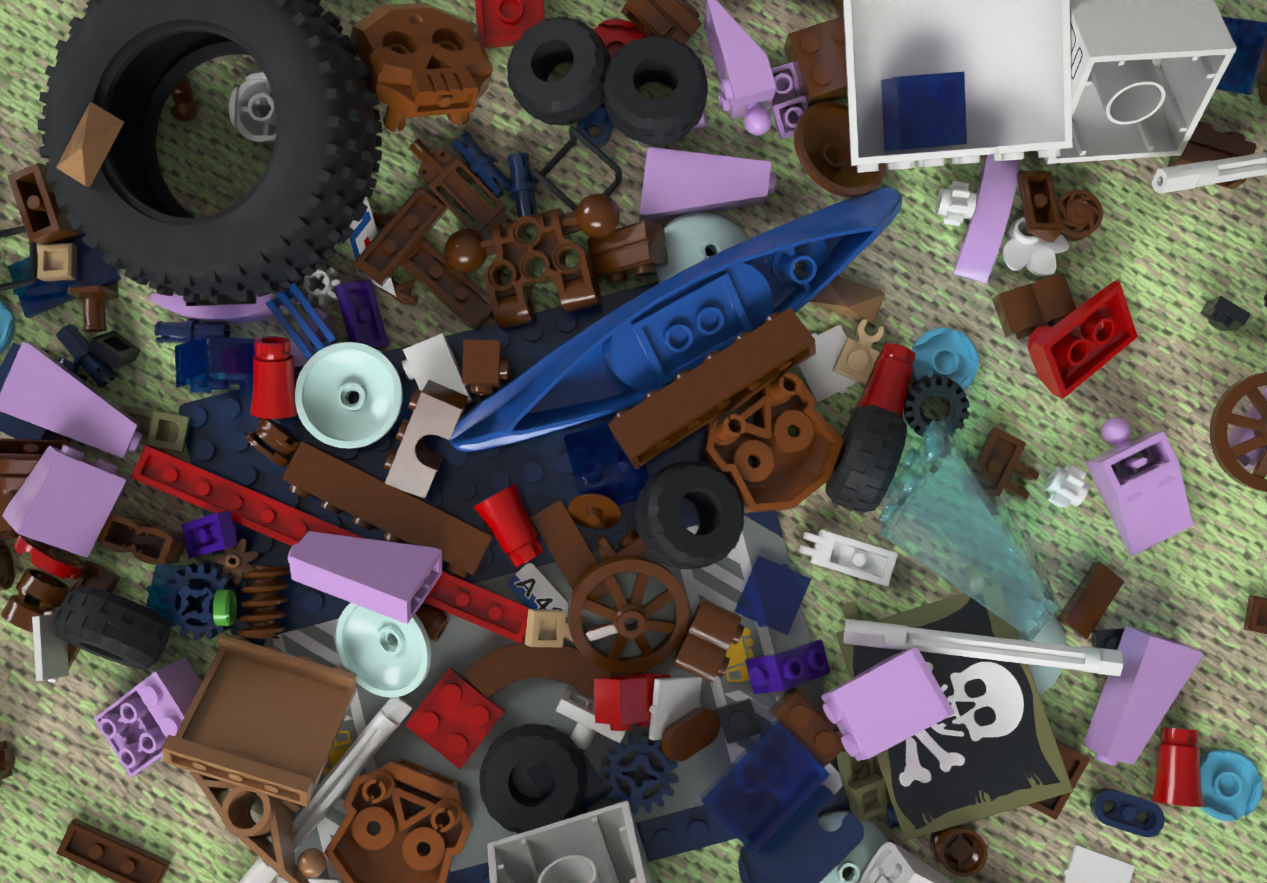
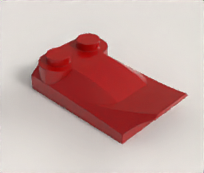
M1120 280L1113 281L1053 327L1041 325L1030 335L1028 352L1038 378L1054 396L1064 399L1138 338Z

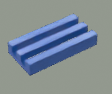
M292 283V286H288L289 289L287 291L277 294L278 297L276 299L269 300L265 304L305 358L309 360L318 351L333 345L338 339L298 285ZM296 296L327 339L323 342L320 341L290 299ZM281 305H285L315 348L309 349L279 307Z

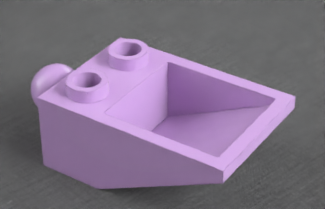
M707 0L704 29L720 81L721 91H718L720 107L723 112H729L731 120L744 117V126L750 134L763 135L771 127L772 119L767 110L771 108L777 88L768 56L717 0Z
M1113 417L1103 424L1102 436L1105 441L1116 447L1085 463L1130 556H1133L1193 526L1180 463L1165 432H1145L1129 440L1131 435L1130 424L1121 417ZM1142 451V458L1134 457L1135 453Z

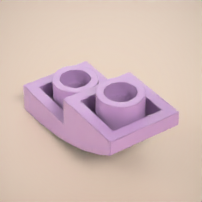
M793 62L771 68L777 88L770 112L780 139L794 135L795 125L799 117L808 109L806 97L801 94Z

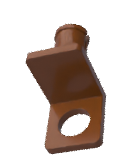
M103 260L83 262V287L67 288V294L83 302V331L91 333L106 332L105 301L118 299L117 268L109 266ZM104 268L108 271L110 278L107 285L93 286L90 276L95 269Z

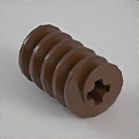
M250 565L254 567V570L243 573V577L253 581V585L243 587L242 592L251 595L252 599L243 601L240 606L249 609L250 613L239 617L240 621L249 624V628L238 631V635L248 638L278 639L280 637L274 634L284 631L285 625L275 620L285 617L287 612L277 607V605L288 601V597L278 593V590L289 587V583L280 579L279 576L290 573V568L285 566Z

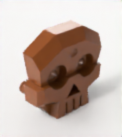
M428 3L380 5L352 27L350 37L355 40L360 51L357 55L366 64L371 74L370 78L366 80L372 93H377L380 102L387 104L386 113L383 118V125L386 129L396 132L399 122L398 130L402 131L406 124V117L447 114L448 120L457 126H460L461 119L463 125L468 123L469 114L474 112L479 99L488 89L493 72V67L484 47L479 41H475L471 23L464 18Z
M786 373L784 376H780L706 424V435L700 455L705 462L719 468L722 473H726L728 478L734 482L743 501V511L745 513L792 509L831 479L844 439L814 409L815 398L802 380L794 373ZM752 414L754 416V425L745 421ZM789 426L794 427L796 430L795 437H791L788 434L787 429ZM749 456H753L756 459L757 465L755 468L749 466Z
M401 757L390 761L373 772L354 778L343 804L348 813L325 849V855L345 883H447L454 855L461 854L474 824L463 805L458 786L459 781L442 776L437 772L430 771ZM408 801L423 807L411 814ZM371 821L378 822L381 827L380 832H372L369 828V823ZM420 842H427L430 845L431 850L429 853H422L419 850Z

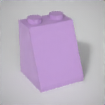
M64 444L60 450L49 445L5 509L2 517L17 534L88 558L127 479L117 472L119 468L117 465L98 458L96 463L83 459L84 452Z
M917 646L886 658L821 695L825 703L823 704V709L826 716L833 724H837L843 735L841 742L850 756L855 757L857 761L870 759L955 713Z

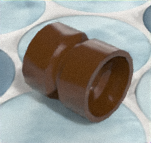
M28 568L16 586L19 594L11 595L1 612V616L9 623L26 631L33 632L32 617L44 616V613L52 611L53 607H60L70 588L67 584L47 573ZM32 595L41 599V601L33 598Z
M961 824L931 833V851L948 871L956 876L968 877L982 870L988 855L986 843L968 825Z

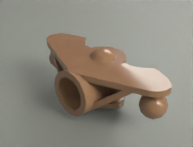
M190 771L221 817L226 829L236 835L288 883H309L307 878H314L323 873L326 867V857L318 848L306 849L300 854L297 864L295 863L292 810L297 813L302 808V805ZM260 797L264 810L261 819L256 824L251 816V808L255 800ZM272 836L273 844L266 837Z

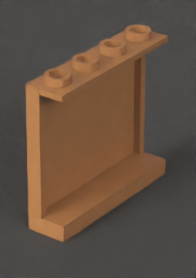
M220 633L218 636L219 650L176 735L168 734L162 746L165 763L308 807L356 693V675L343 667L335 666L331 668L318 664L314 659L307 656L295 657L284 653L281 649L274 646L263 647L250 643L249 640L242 636L233 635L230 637Z

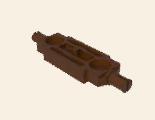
M420 139L414 141L415 145L413 143L410 145L409 150L423 162L418 173L428 183V189L447 206V209L467 229L477 231L483 236L491 234L494 225L513 220L505 212V206L458 158L454 160L443 148L432 153ZM462 170L496 206L491 207L457 172ZM443 189L453 199V203L464 214L467 213L476 225L471 226L438 190Z

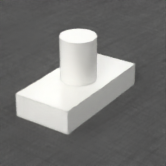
M568 687L566 688L556 711L577 722L570 736L577 747L584 750L588 749L596 732L620 743L626 731H611L610 724L595 723L594 700Z

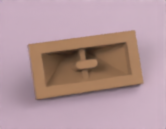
M90 102L56 168L84 186L90 187L124 121L97 104Z
M836 276L809 302L858 321L866 319L868 320L867 324L874 326L885 293Z

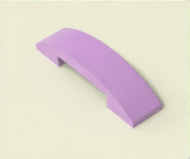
M993 154L984 156L979 175L981 179L976 194L975 211L973 217L969 220L965 238L961 242L953 275L987 283L1010 215L1021 159L994 161Z
M279 289V290H280V292H282V291L285 292V291H287L288 289ZM280 292L261 297L256 295V304L196 306V302L183 301V296L175 293L173 296L158 293L151 294V301L188 319H196L205 323L227 322L228 324H238L273 316V313L265 303L278 297L277 294ZM296 296L290 299L293 304L299 302ZM284 304L279 307L281 311L287 309Z

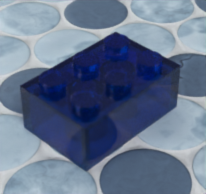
M774 719L700 795V798L718 819L755 854L831 774Z

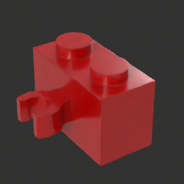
M639 673L595 678V723L610 724L611 731L632 730L633 723H635L636 727H650L651 712L649 708L653 701L655 679L670 678V674Z

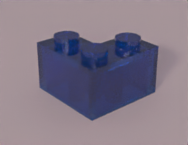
M205 336L176 345V387L190 388V394H210L212 390L229 389V385H239L240 391H253V356L255 355L254 344L256 339Z

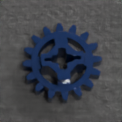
M210 562L201 563L199 567L196 563L185 566V570L175 571L173 573L175 580L165 583L164 586L170 590V593L161 596V600L168 602L169 607L162 612L163 615L172 614L174 619L170 622V627L178 624L182 626L181 636H185L192 631L194 640H199L204 635L208 639H212L218 635V631L223 633L231 628L230 626H216L213 618V601L217 590H233L235 594L241 591L240 587L230 586L229 583L233 580V575L227 577L221 575L223 572L221 565L211 571ZM201 579L210 581L211 584L204 583ZM209 593V595L204 599L205 601L201 604V606L195 608V606L198 603H200L199 600L202 598V596ZM237 600V608L240 607L242 601ZM192 618L200 619L201 622H198V621H196V620H194V619H192Z
M643 733L641 741H636L634 735L629 734L628 744L624 745L623 742H616L618 751L616 753L609 750L606 752V757L611 761V764H602L601 771L609 773V776L602 779V785L612 786L608 793L609 799L618 796L620 798L619 803L628 800L629 804H632L633 814H636L639 806L643 805L646 812L651 813V803L656 802L660 807H663L664 800L662 795H674V790L669 786V783H676L679 778L678 775L670 773V770L677 768L678 764L676 760L668 761L663 751L659 749L661 740H654L653 743H649L647 733ZM636 750V756L628 762H619L625 754ZM650 752L659 758L664 769L652 764L649 760ZM638 765H643L645 772L649 774L643 775L642 781L635 780V774L630 773V771H636ZM617 778L627 782L631 788L630 794L620 787ZM660 785L656 791L644 796V791L650 786Z

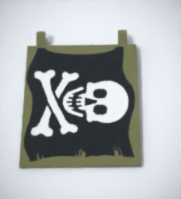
M977 563L963 568L971 591L872 621L906 625L912 628L1020 640L1000 582L985 586L980 567ZM849 602L842 606L845 619L861 620L854 602ZM844 630L836 633L850 678L857 676L892 655L903 652V650L844 644ZM920 651L955 713L876 755L904 841L1074 792L1029 664Z

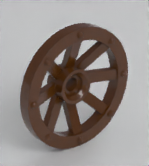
M1263 372L1237 381L1221 396L1214 408L1210 421V443L1218 464L1231 479L1249 489L1267 492V479H1265L1267 475V401L1257 388L1267 385V372ZM1246 395L1262 418L1257 420L1232 413V410L1238 401ZM1228 424L1253 430L1255 437L1230 447L1227 436ZM1260 447H1264L1265 450L1252 474L1245 470L1235 459Z
M619 556L597 564L579 580L568 604V625L575 646L589 662L601 669L614 673H638L649 670L664 662L679 647L686 634L689 622L687 597L676 576L661 563L642 556ZM631 571L638 572L631 598H625L614 574ZM651 575L661 581L667 589L642 605L648 578ZM602 580H604L615 602L613 608L587 597L591 590ZM674 600V621L648 618ZM582 609L609 619L612 622L583 631L581 625ZM629 618L636 619L631 624L625 623V621ZM648 630L668 634L658 646L652 649L644 632ZM618 633L608 654L602 652L591 643V641ZM629 638H634L642 655L620 657Z

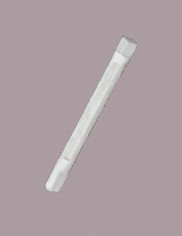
M1267 152L1159 168L1152 181V186L1155 192L1162 194L1267 175Z
M845 619L844 644L903 651L917 646L919 651L1074 669L1081 670L1082 672L1113 676L1121 675L1124 664L1122 650L1067 646Z
M401 696L390 698L317 786L308 807L302 806L300 811L294 814L292 817L294 853L347 790L354 778L360 774L413 709L408 700ZM259 857L238 883H271L278 873Z

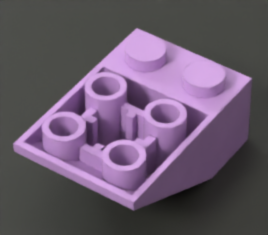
M186 657L155 671L94 718L101 733L105 736L131 778L164 756L162 746L168 734L176 735L202 683Z

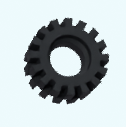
M933 374L932 377L922 376V380L919 382L914 381L911 384L912 388L907 390L903 413L908 424L914 429L916 434L919 436L924 435L929 440H933V437L938 438V440H945L944 436L946 435L953 437L956 435L955 430L958 428L962 430L965 426L963 423L964 419L969 417L967 408L970 405L966 398V393L956 381L954 382L948 376L942 377L939 374ZM940 394L948 399L949 410L940 419H929L923 414V403L929 396Z

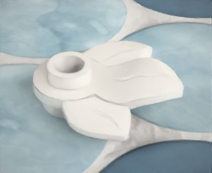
M1025 217L1010 226L1008 230L1009 241L1003 248V257L1005 263L1012 271H1018L1026 266L1035 275L1050 277L1054 275L1057 266L1055 253L1068 250L1070 245L1062 234L1053 243H1049L1028 233Z

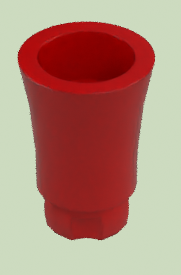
M278 336L256 339L254 344L255 355L253 356V394L250 414L263 419H283L298 415L295 404L296 384L290 339Z
M884 344L880 357L875 362L870 379L855 410L860 406L871 404L890 410L900 415L903 419L904 403L913 373L912 366L915 361V352L902 345Z
M516 483L473 506L497 539L504 554L508 553L515 567L532 560L545 551L542 543L537 538L539 534L522 502Z
M1161 727L1160 738L1162 744H1158L1156 780L1151 801L1171 805L1205 807L1201 787L1200 748L1197 747L1198 730Z

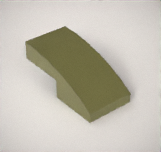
M122 405V410L140 423L138 432L143 433L140 444L184 452L190 417Z
M844 748L836 757L842 785L852 814L862 822L886 812L885 780L876 774L874 756L870 759L857 761Z

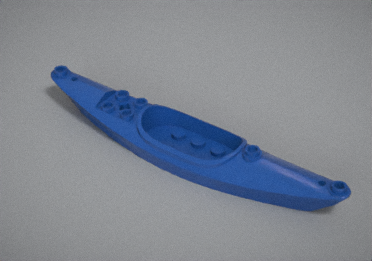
M889 186L873 190L863 196L846 199L723 250L657 284L563 343L476 405L458 421L449 440L450 444L456 450L462 452L500 447L578 425L640 404L649 392L655 389L662 390L671 384L674 378L682 371L687 369L693 370L701 365L710 353L726 349L743 332H752L762 326L766 318L778 311L782 313L790 307L795 313L841 273L893 221L902 206L901 194L897 189Z

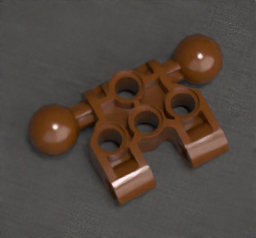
M602 193L590 194L581 200L576 211L564 214L561 208L531 216H522L516 220L494 225L492 233L483 236L472 229H460L449 236L445 243L444 255L448 263L455 270L462 273H470L482 267L489 255L497 254L486 271L484 278L493 315L500 329L536 320L532 287L536 283L548 284L555 280L560 301L566 313L600 305L602 302L592 252L573 242L570 234L582 231L586 236L592 238H603L611 234L619 223V209L616 202L610 196ZM535 225L537 236L533 241L527 242L525 232L529 226ZM576 250L579 255L578 263L574 267L568 268L566 256L570 251ZM542 258L545 262V270L542 275L536 277L533 272V265L538 259ZM509 267L512 271V279L508 284L504 285L501 281V273L505 268Z

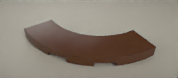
M524 642L498 649L486 655L469 667L463 675L487 699L500 688L527 678L558 680L574 687L588 698L594 692V679L609 677L613 672L595 666L577 648L564 644L563 648L530 647L525 645Z

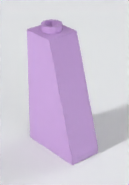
M647 147L639 222L644 220L654 222L672 219L691 212H715L764 204L768 194H774L776 173H770L771 161Z
M22 342L0 392L1 412L121 458L126 457L129 451L136 452L143 433L138 432L140 427L138 421L40 347L30 342Z
M308 531L299 543H295L291 547L288 554L292 580L407 625L442 575V550L434 547Z
M1126 626L1117 649L1122 650L1124 664L1121 675L1107 676L1083 743L1084 746L1096 752V759L1116 766L1118 761L1134 765L1203 654L1202 651L1180 642Z

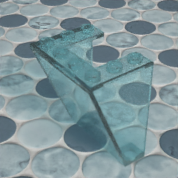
M943 415L939 422L932 420L921 436L924 440L918 450L911 448L900 464L904 467L897 478H893L885 497L881 501V506L884 510L879 516V520L882 521L880 524V534L1033 640L1059 608L1045 568L951 420Z

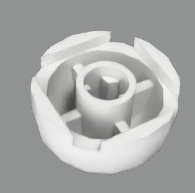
M264 72L250 74L244 78L246 81L239 88L235 87L231 93L228 105L230 120L233 126L237 127L246 139L264 145H274L277 133V111L270 84Z

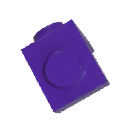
M821 639L780 653L754 656L745 660L754 694L784 691L830 673Z

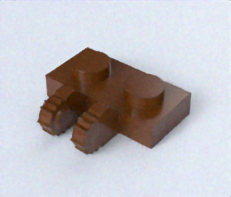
M994 427L989 432L961 490L990 505H996L1003 490L1020 499L1027 500L1030 495L1029 491L1008 479L1012 471L1020 474L1025 479L1037 481L1040 474L1018 461L1026 443Z

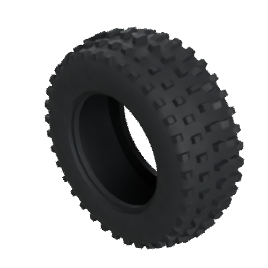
M89 0L86 3L88 7L85 9L87 14L82 20L78 17H74L69 25L72 28L68 32L70 37L67 42L58 40L55 46L58 50L55 58L57 59L55 67L47 65L45 74L50 77L47 82L48 92H40L39 98L40 102L46 104V106H43L42 112L45 119H38V130L45 131V134H42L44 146L39 148L41 158L49 159V162L45 163L48 172L45 175L49 185L57 186L54 194L60 209L69 210L70 213L66 218L76 232L86 233L82 241L94 251L103 250L105 252L101 260L113 268H126L124 276L140 285H147L149 282V287L157 290L156 293L173 296L175 291V294L183 296V301L197 303L202 294L206 299H210V303L226 304L227 295L232 300L245 302L253 300V292L258 297L280 292L279 285L284 289L292 286V283L299 281L305 275L310 276L317 271L314 263L323 264L337 254L333 246L336 243H345L352 236L354 230L350 227L353 220L360 222L368 208L363 203L365 197L371 198L373 193L371 188H375L377 179L371 176L372 172H379L380 164L377 161H381L382 151L375 149V147H381L382 137L376 135V133H382L383 128L382 122L379 121V110L373 109V106L379 104L377 93H372L365 82L371 76L369 69L365 63L361 62V60H356L354 57L360 52L357 44L348 35L340 36L343 27L340 25L341 21L334 13L328 11L322 15L324 9L319 5L321 0ZM251 55L264 72L275 99L277 133L270 162L258 183L240 201L221 212L196 218L178 203L161 174L157 158L156 137L162 109L178 82L197 66L221 56ZM93 102L124 121V124L91 186L86 187L57 169L56 166L89 103Z

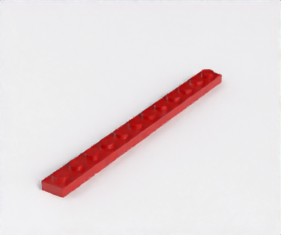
M148 445L144 446L130 477L210 512L230 511L232 521L290 546L299 543L308 531L365 538ZM443 570L442 575L423 601L426 604L520 644L526 635L528 609H532Z

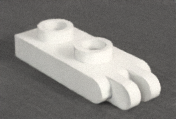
M821 529L818 536L804 532L802 539L814 542L815 547L812 549L800 545L798 552L812 556L810 563L882 586H889L898 553Z

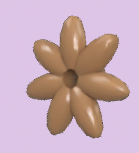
M241 539L235 548L224 549L226 555L219 554L212 557L214 562L224 565L221 575L226 577L231 573L234 576L233 582L236 585L241 582L242 572L246 573L254 570L247 562L253 561L259 555L256 551L245 553L246 539Z

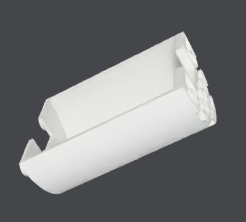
M843 0L851 166L857 165V173L879 171L880 163H888V170L915 168L916 160L917 167L945 165L944 158H951L952 165L979 163L980 155L989 154L994 155V161L1024 159V152L1038 151V158L1061 156L1062 148H1073L1070 0Z

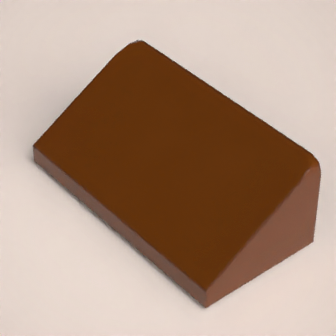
M1018 170L1017 179L1027 232L1046 242L1053 243L1063 229L1052 173L1050 171Z
M1093 562L1057 620L1087 640L1124 581L1103 563Z

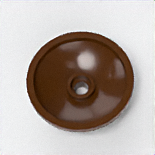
M821 102L809 107L799 117L794 129V146L803 169L815 183L835 195L848 198L863 196L879 185L885 174L886 163H880L879 171L857 173V165L851 166L848 106L836 102Z

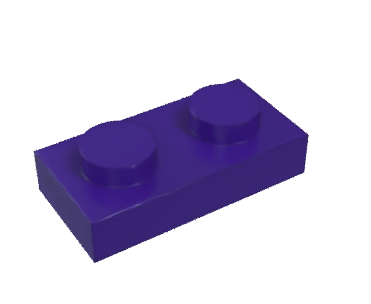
M371 280L345 282L335 286L349 342L365 344L376 350L389 346Z
M230 511L215 513L181 524L189 559L238 546L236 540L237 529L232 521Z

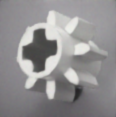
M952 181L948 189L941 188L939 190L935 212L944 216L943 224L960 226V222L963 223L964 218L971 219L973 217L977 195L968 191L969 183Z
M316 264L317 271L310 276L305 275L303 284L298 287L303 293H309L306 298L312 305L318 300L319 305L327 309L328 302L338 301L335 286L343 282L337 279L334 280L338 274L334 268L330 267L325 273L324 268ZM320 282L326 285L322 291L317 288Z
M1067 465L1065 469L1056 467L1049 475L1044 489L1051 492L1047 500L1061 509L1063 507L1068 508L1069 504L1075 507L1080 505L1090 489V484L1083 481L1087 473L1074 465Z

